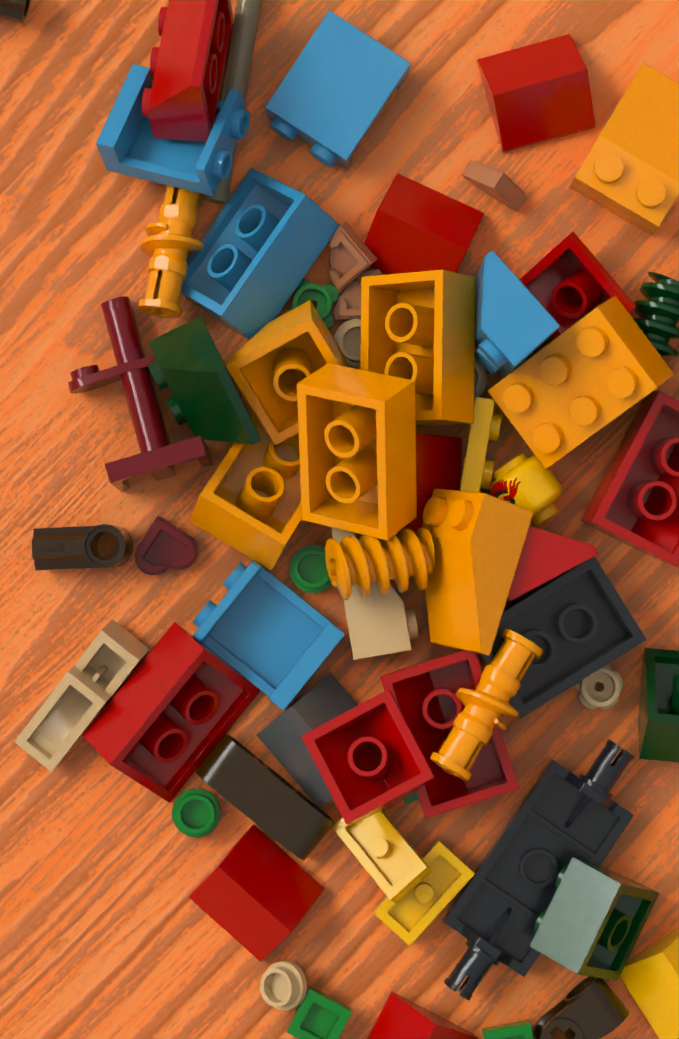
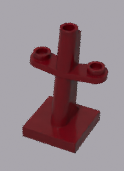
M123 296L103 302L101 307L117 366L102 371L99 370L98 365L76 369L70 373L72 381L68 383L70 393L75 394L122 381L141 453L106 463L105 467L110 483L119 491H125L130 489L127 480L129 478L150 473L157 481L176 476L174 465L198 459L203 467L213 465L208 446L201 436L171 444L152 375L148 367V363L154 361L155 357L154 355L146 357L129 297Z

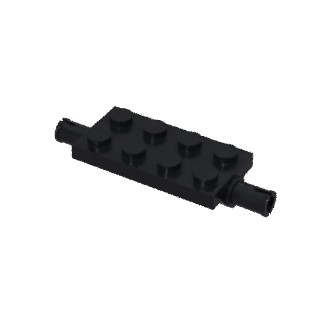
M608 739L605 747L586 775L580 774L578 777L551 759L475 871V875L468 881L443 918L444 923L467 939L465 944L468 946V949L449 977L444 980V983L454 992L458 989L460 996L470 1000L473 992L492 964L498 966L500 962L509 966L523 977L526 976L540 955V952L530 947L535 936L534 925L539 915L551 903L556 892L555 882L560 871L570 863L572 857L601 865L634 816L612 801L613 795L609 793L629 762L634 759L632 754L621 749L620 746Z

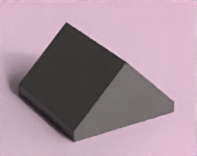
M331 672L257 734L260 740L319 809L333 798L301 736L358 706Z

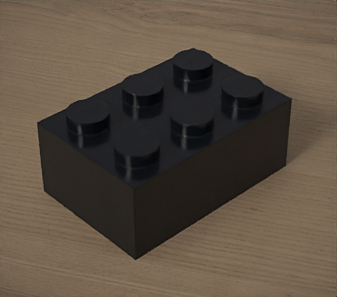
M594 556L549 580L506 607L502 613L490 656L479 654L485 665H490L504 641L501 635L505 629L522 635L543 650L540 658L534 657L520 681L521 686L516 695L509 700L510 705L519 712L518 716L523 718L647 639Z

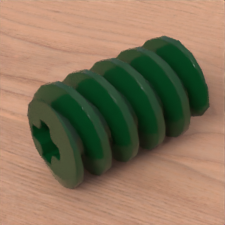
M647 272L649 277L656 283L648 282L641 285L640 292L649 301L637 300L634 302L637 307L633 311L640 318L633 319L661 357H678L679 352L669 344L670 339H679V327L676 326L679 321V281L662 274Z

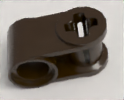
M589 976L578 983L564 999L539 1018L534 1028L535 1039H553L550 1032L558 1027L561 1031H565L566 1039H599L617 1028L627 1018L629 1011L603 978Z

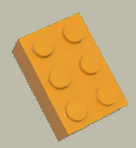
M447 270L361 277L360 370L415 381V426L474 424L475 277Z
M615 295L584 316L490 388L488 392L544 468L547 469L675 374Z
M328 363L298 382L297 402L302 520L389 540L417 517L415 381Z

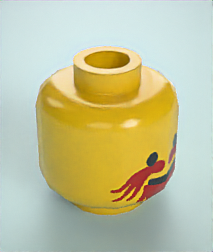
M522 452L492 473L496 479L490 486L492 496L532 511L531 524L533 527L558 512L553 503L560 498L563 490L562 486L549 467L545 469L536 456L527 457Z

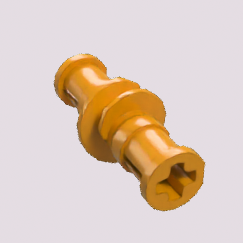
M167 185L164 201L159 209V223H148L145 227L148 237L141 240L140 249L143 253L152 257L148 266L149 279L145 298L139 301L138 309L146 314L162 318L175 319L181 317L182 308L178 304L182 283L186 279L188 270V252L202 251L204 248V243L191 237L192 230L197 222L198 213L196 210L200 193Z
M509 629L503 631L501 637L504 638V641L490 665H486L476 689L459 688L457 690L456 696L465 708L452 724L453 729L439 753L433 752L430 756V760L465 781H469L472 774L468 771L483 745H487L492 736L493 728L506 730L507 727L499 719L501 714L512 717L519 715V712L508 702L516 695L521 686L520 681L534 657L540 658L543 650L535 643Z

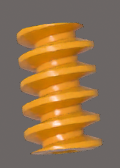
M421 527L417 529L416 533L410 529H402L398 532L397 536L394 535L389 540L362 535L358 542L355 537L346 536L342 538L339 544L337 540L329 538L325 545V561L328 576L333 586L338 587L343 600H349L351 598L352 585L357 584L360 595L363 598L370 595L371 582H376L381 595L389 593L390 580H395L397 588L401 593L408 590L409 577L414 578L419 590H425L427 588L428 575L432 574L435 566V549L433 538L428 528Z

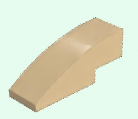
M112 620L99 632L76 664L65 674L14 742L52 772L134 672L150 649Z

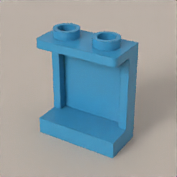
M329 10L266 105V116L272 120L269 127L291 142L297 136L311 145L312 148L309 153L323 164L333 168L338 163L347 168L352 161L353 153L396 88L400 89L409 75L411 63Z
M132 64L96 142L106 169L214 196L220 180H225L230 173L233 160L232 153L238 139H243L248 132L250 113L245 108L241 91L230 89L225 101L219 100L216 120L206 142L154 138L149 118H143L142 116L143 92L145 88H152L154 77L151 76L150 68Z
M253 561L249 567H246L240 562L223 583L229 591L220 603L216 605L210 600L193 620L192 623L199 629L192 637L198 642H202L269 696L268 699L284 711L343 638L345 633L259 563Z

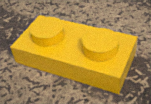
M475 397L474 424H470L459 491L480 493V488L490 489L494 461L485 459L488 440L498 441L502 413L493 412L495 400Z
M384 811L346 825L344 819L341 818L332 826L333 830L394 903H397L432 871Z
M439 839L422 856V859L432 871L397 903H394L386 896L373 911L383 923L409 946L475 875V872Z

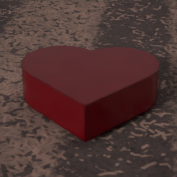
M157 516L137 547L135 562L137 567L148 575H160L169 568L184 570L196 562L198 546L191 536L160 516Z

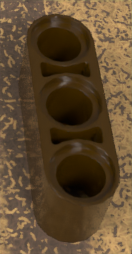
M228 734L224 735L195 771L210 787L303 861L335 823L316 804Z

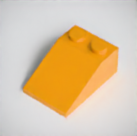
M642 63L569 187L651 236L659 228L679 194V83Z
M254 412L251 420L261 441L253 445L233 443L199 495L189 522L272 571L303 521L299 433L275 445Z
M445 489L433 490L432 497L428 500L423 510L424 523L422 526L430 531L435 549V566L432 574L428 575L427 588L425 589L431 643L490 656L533 516L532 511L486 493Z

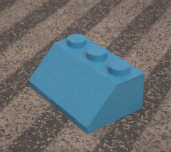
M251 168L200 240V242L204 243L203 250L192 252L188 257L186 279L183 280L180 294L232 330L250 340L267 323L277 317L293 292L300 286L302 279L320 253L327 247L340 224L305 194Z
M492 250L484 257L476 276L475 348L477 350L475 359L491 377L498 372L502 378H505L540 349L560 325Z

